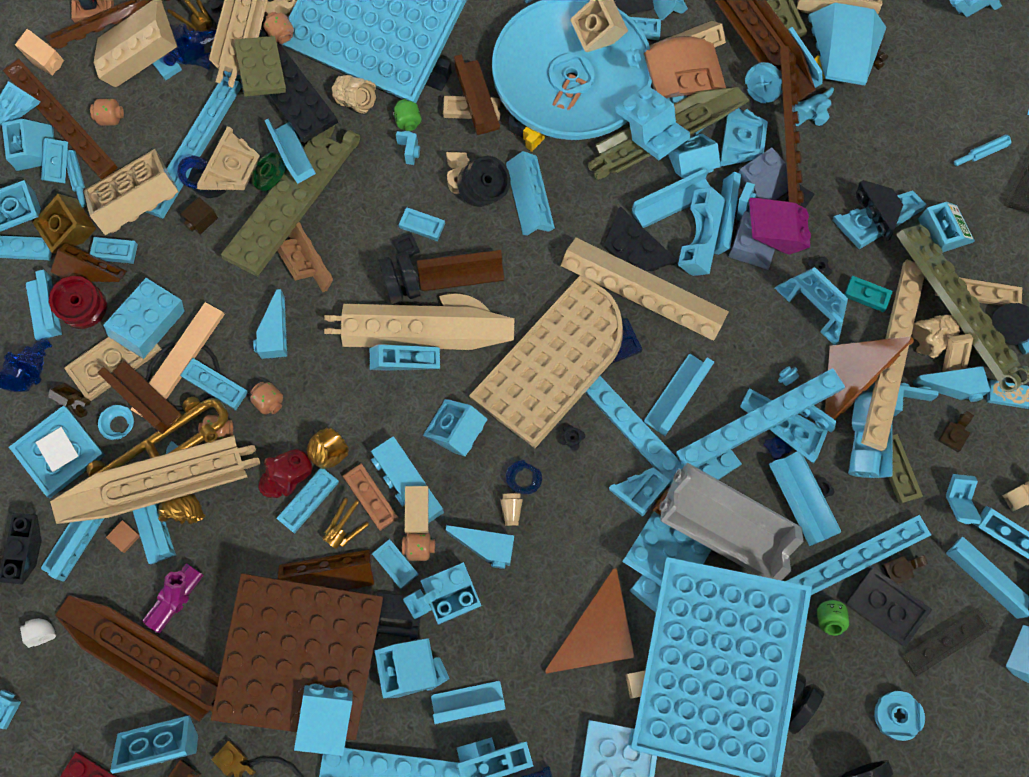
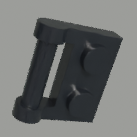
M377 593L378 596H383L376 636L385 634L410 637V640H418L421 616L416 619L413 618L403 600L407 596ZM381 618L413 621L412 628L381 625Z

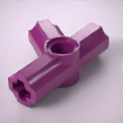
M187 563L181 571L170 572L166 575L164 588L157 596L158 601L142 622L157 633H160L173 615L182 610L184 607L182 606L183 603L186 604L188 602L189 594L204 575Z

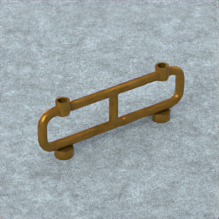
M189 397L182 405L186 413L164 434L157 431L106 466L100 460L92 461L88 464L86 471L89 477L96 473L121 467L145 450L150 458L160 456L154 444L210 407L216 409L219 418L212 424L203 425L199 433L169 453L194 447L203 440L208 443L214 442L218 437L216 432L228 420V412L223 403L218 399L211 398L200 402L196 397Z

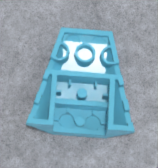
M833 3L809 14L808 19L809 22H812L813 27L811 30L817 40L816 48L817 51H820L821 56L819 59L825 79L866 85L887 28L875 9Z
M814 267L775 287L788 302L794 299L800 292L803 293L830 319L820 332L833 345L838 344L848 298Z

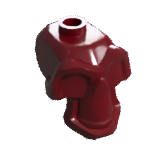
M293 449L276 457L266 458L264 460L266 472L260 479L259 491L268 498H279L282 494L284 496L292 494L297 484L311 474L312 463L308 455L300 449Z

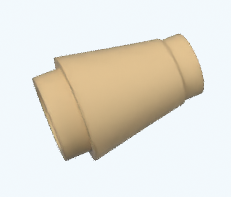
M502 494L503 499L500 501L505 526L519 525L523 499H520V494Z

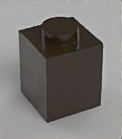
M200 197L180 213L185 220L183 224L191 232L195 230L200 235L218 219L215 211Z

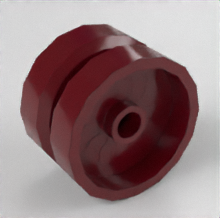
M69 276L61 279L54 285L49 295L51 311L60 320L76 329H86L96 325L106 313L107 301L105 295L92 282L81 276Z

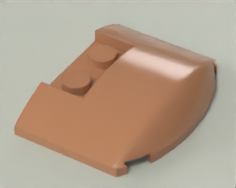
M692 36L671 37L657 42L650 50L644 53L653 89L665 98L693 95L698 91L726 88L714 44L705 39Z

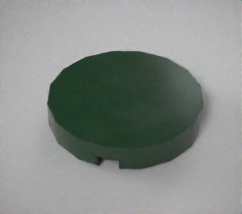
M271 152L264 155L258 161L257 165L259 167L257 171L254 170L252 173V184L260 191H268L280 181L286 169L280 154Z

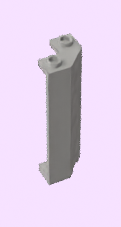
M689 463L683 469L677 470L673 477L672 485L660 505L661 522L762 577L782 581L791 572L789 556L804 542L801 526Z

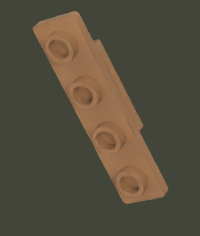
M299 222L289 234L290 240H285L277 251L295 281L313 276L321 291L325 292L333 282V278Z

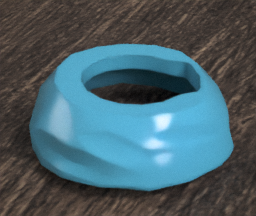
M122 405L108 407L101 413L98 419L100 433L104 438L110 440L121 439L126 436L134 424L132 412L128 407ZM122 416L126 419L129 426L124 433L111 430L110 423L113 418Z

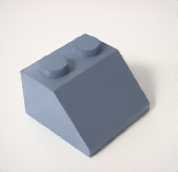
M770 148L746 164L738 172L741 174L740 186L743 190L747 182L755 184L753 193L757 194L756 198L777 200L788 192L786 163L773 148Z
M744 211L728 257L769 270L775 248L752 238L750 212Z

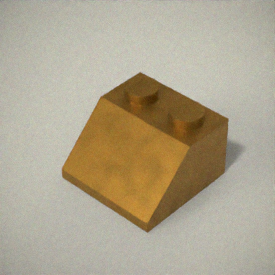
M57 194L39 214V217L33 221L37 231L51 253L54 254L65 243L73 247L84 243L96 230V227L76 198Z

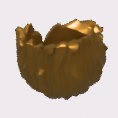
M325 428L317 432L310 439L307 455L312 463L321 469L331 468L348 456L349 447L338 432L331 428Z
M193 494L161 502L158 509V519L161 522H166L168 518H173L175 522L181 521L180 524H183L186 520L189 524H193L203 520L206 515L203 514L202 506Z

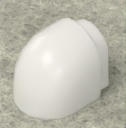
M44 619L28 620L25 622V625L20 627L22 641L28 648L38 646L56 637L52 624Z

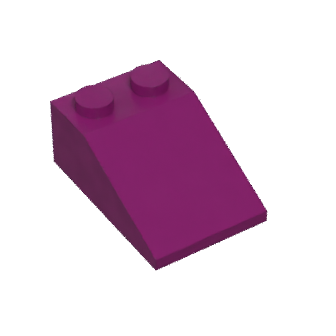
M753 197L749 199L752 238L788 255L811 247V233L808 227L809 214L806 208L793 202Z

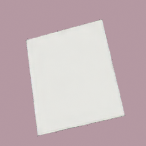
M62 427L35 442L52 472L78 457Z

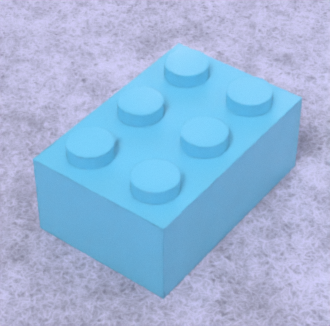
M145 278L103 326L109 338L144 359L184 313L183 303L175 295Z

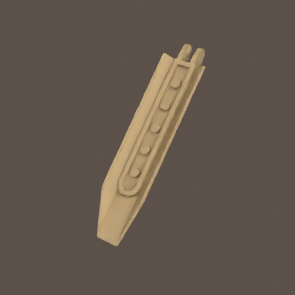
M224 0L209 60L219 69L216 78L217 83L222 81L223 71L232 73L228 86L233 88L236 75H240L234 39L259 37L268 0Z
M343 304L341 316L325 315L324 320L329 322L341 321V329L327 328L324 329V334H341L343 347L401 345L473 350L514 340V318L474 307Z
M231 436L96 473L50 501L56 524L109 518L247 478L244 469L260 464L259 458H252L242 461L240 456L255 452V445L237 448L235 437Z

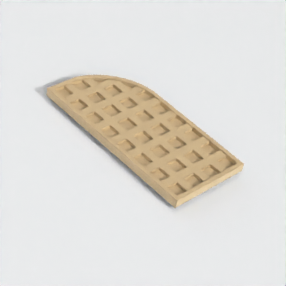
M579 276L469 395L470 399L532 447L536 448L617 356L622 343L623 324L620 310L613 297L590 279Z

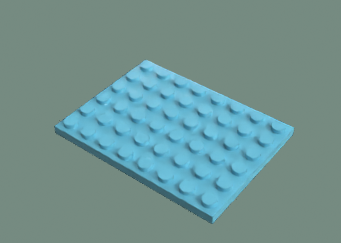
M297 0L288 18L294 27L293 37L281 45L344 74L375 83L376 88L401 99L416 103L467 0Z
M666 557L631 749L740 777H780L812 587Z

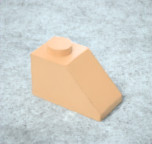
M26 29L15 44L34 66L52 76L61 68L64 62L56 50L28 29Z

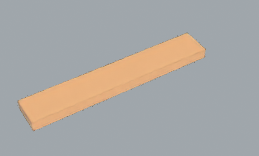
M206 302L149 382L166 400L182 378L180 376L192 358L195 359L225 315L222 311ZM133 407L131 408L134 413L140 415Z

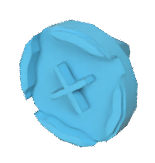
M761 62L754 65L747 72L745 84H747L749 95L754 100L760 103L773 102L782 94V74L776 66Z

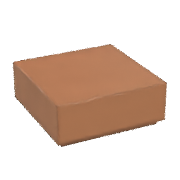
M122 520L106 538L121 552L125 553L140 535Z

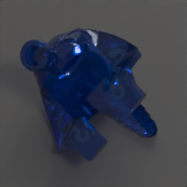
M186 23L177 26L172 31L177 48L163 57L164 63L168 66H173L175 63L197 65L209 70V64H212L209 60L211 52L205 53L204 46L211 42V40L213 41L216 30L195 31Z

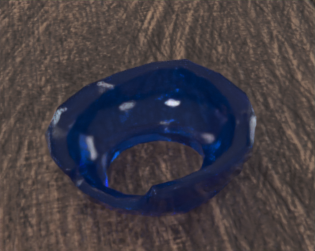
M198 156L185 157L178 165L177 174L180 181L188 188L197 189L198 182L189 181L186 177V172L193 167L204 171L208 163Z
M519 460L507 469L506 482L515 493L521 495L531 494L540 488L542 474L540 469L526 463L525 460ZM524 468L533 472V481L528 487H520L515 481L517 473Z

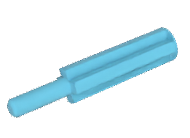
M1003 135L974 148L968 155L955 160L954 165L959 166L970 160L975 162L1011 145V138L1008 135Z
M67 150L66 167L72 190L76 191L79 203L82 207H85L86 202L83 194L85 185L76 151Z

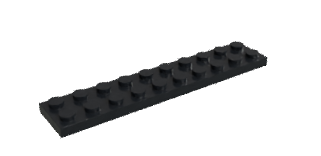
M210 0L203 4L204 9L216 26H218L224 0ZM262 21L259 37H269ZM276 42L286 93L268 94V96L303 143L339 122L279 42Z

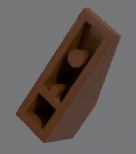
M65 243L57 251L50 272L56 274L61 279L69 276H81L90 282H119L127 271Z

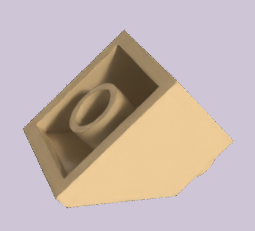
M590 0L570 19L585 52L612 45L628 32L614 0Z

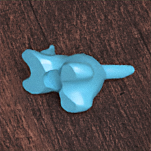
M833 87L823 94L814 95L795 105V111L799 113V124H796V126L801 125L808 119H812L815 125L818 126L827 122L829 119L827 109L831 106V100L828 98L834 91Z

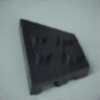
M622 207L618 208L604 249L611 255L644 271H654L660 267L672 266L677 263V259Z

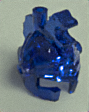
M42 338L33 347L25 346L20 353L13 354L8 352L4 356L5 361L3 368L0 370V389L10 392H28L33 384H39L42 380L40 375L44 364L43 356L47 355L44 350L51 348L53 345L48 340Z

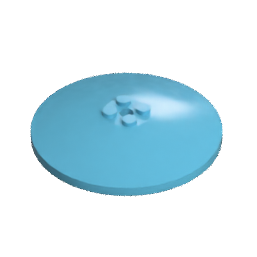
M541 0L527 6L512 17L501 31L492 57V74L495 88L508 111L518 121L532 130L546 136L566 140L599 137L626 124L628 121L616 113L615 106L646 85L651 87L652 80L644 57V53L650 50L649 43L639 26L621 10L618 9L628 32L614 44L590 52H585L570 21L590 0ZM630 45L633 46L634 50L638 49L642 60L638 62L639 69L637 65L630 67L626 51L631 49ZM574 73L577 77L569 78L567 74ZM566 79H568L570 83L565 90L562 86ZM576 79H583L587 81V83L581 85L580 83L576 82ZM559 91H562L563 95L557 104L553 106L554 99ZM566 93L573 94V97H567ZM581 93L574 106L568 110L567 108L575 94ZM561 104L565 109L558 108L557 106Z

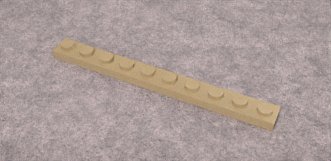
M908 259L902 266L885 339L909 337L912 334L924 274L915 262ZM909 345L900 353L901 356L889 368H885L877 376L878 379L875 381L861 443L879 451H883L887 447Z

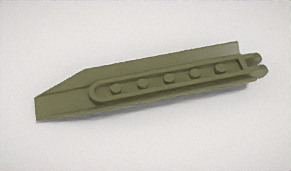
M739 87L698 91L674 104L676 123L689 131L691 135L724 118L749 102V99ZM629 127L597 143L595 146L599 157L590 161L588 168L590 171L598 169L594 175L599 180L607 177L610 172L617 174L651 156V154L632 141L631 129Z

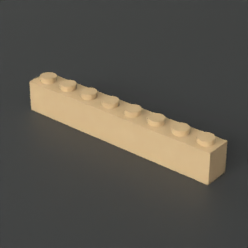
M575 238L566 250L561 264L562 267L590 279L713 341L729 312L578 238Z

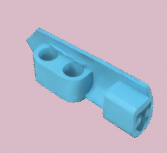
M875 382L866 391H863L855 399L852 427L855 435L848 473L855 477L884 478L893 475L892 424L885 450L879 451L861 443Z

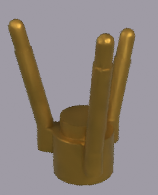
M184 0L194 13L191 16L192 23L171 9L167 10L168 13L189 26L195 33L198 31L204 33L212 26V20L200 0L196 1L201 12L197 11L189 0Z
M345 498L330 526L325 531L326 534L322 539L335 549L339 545L345 547L351 539L369 526V523L366 522L344 538L346 533L341 528L358 506V500L353 503L336 526L348 502V499Z

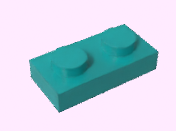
M852 276L849 279L844 295L848 299L884 312L887 309L893 291Z

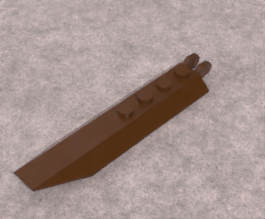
M715 0L759 63H770L776 66L782 74L780 48L789 46L791 53H795L796 65L793 66V72H796L797 85H794V92L798 94V102L816 90L801 47L766 0Z
M70 595L66 598L55 616L81 649L198 722L209 711H213L220 674L110 607Z

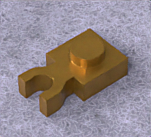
M228 741L211 759L228 777H231L233 774L234 777H242L245 771L252 776L256 773L252 767L243 764L247 757L231 741Z

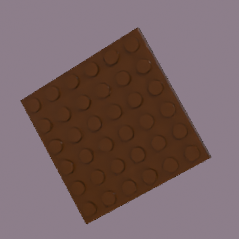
M241 573L211 720L297 732L305 685L320 684L325 688L333 689L344 687L353 691L346 739L356 740L383 596Z

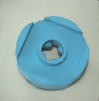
M888 692L878 699L875 706L874 716L880 732L891 739L911 740L924 727L925 713L923 707L907 692ZM897 709H900V712L905 714V719H901V723L897 722V718L894 717Z

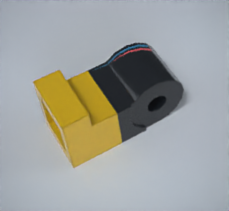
M512 114L510 115V132L523 138L526 141V148L532 152L545 139V135L532 130L518 121Z

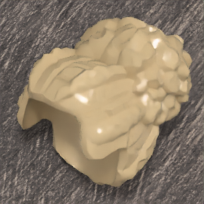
M351 75L338 76L332 87V96L337 104L351 107L356 112L365 114L374 106L376 85L371 81Z
M939 315L929 320H920L914 323L912 337L920 343L916 352L928 355L931 358L938 357L948 347L949 337L959 336L961 332V327L952 315Z

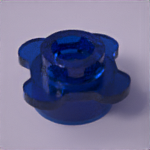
M777 435L772 440L768 439L765 442V447L768 448L769 453L774 459H779L781 455L791 451V446Z

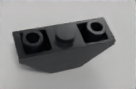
M865 180L860 181L856 191V198L865 207L868 217L876 224L878 233L883 235L886 241H889L898 222L903 203L892 188Z
M13 513L0 569V583L23 585L36 567L42 542L38 515Z

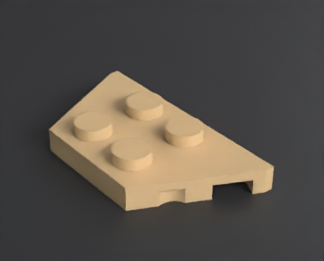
M227 126L197 184V189L245 190L260 155L250 148L242 138L238 139L233 134V129Z

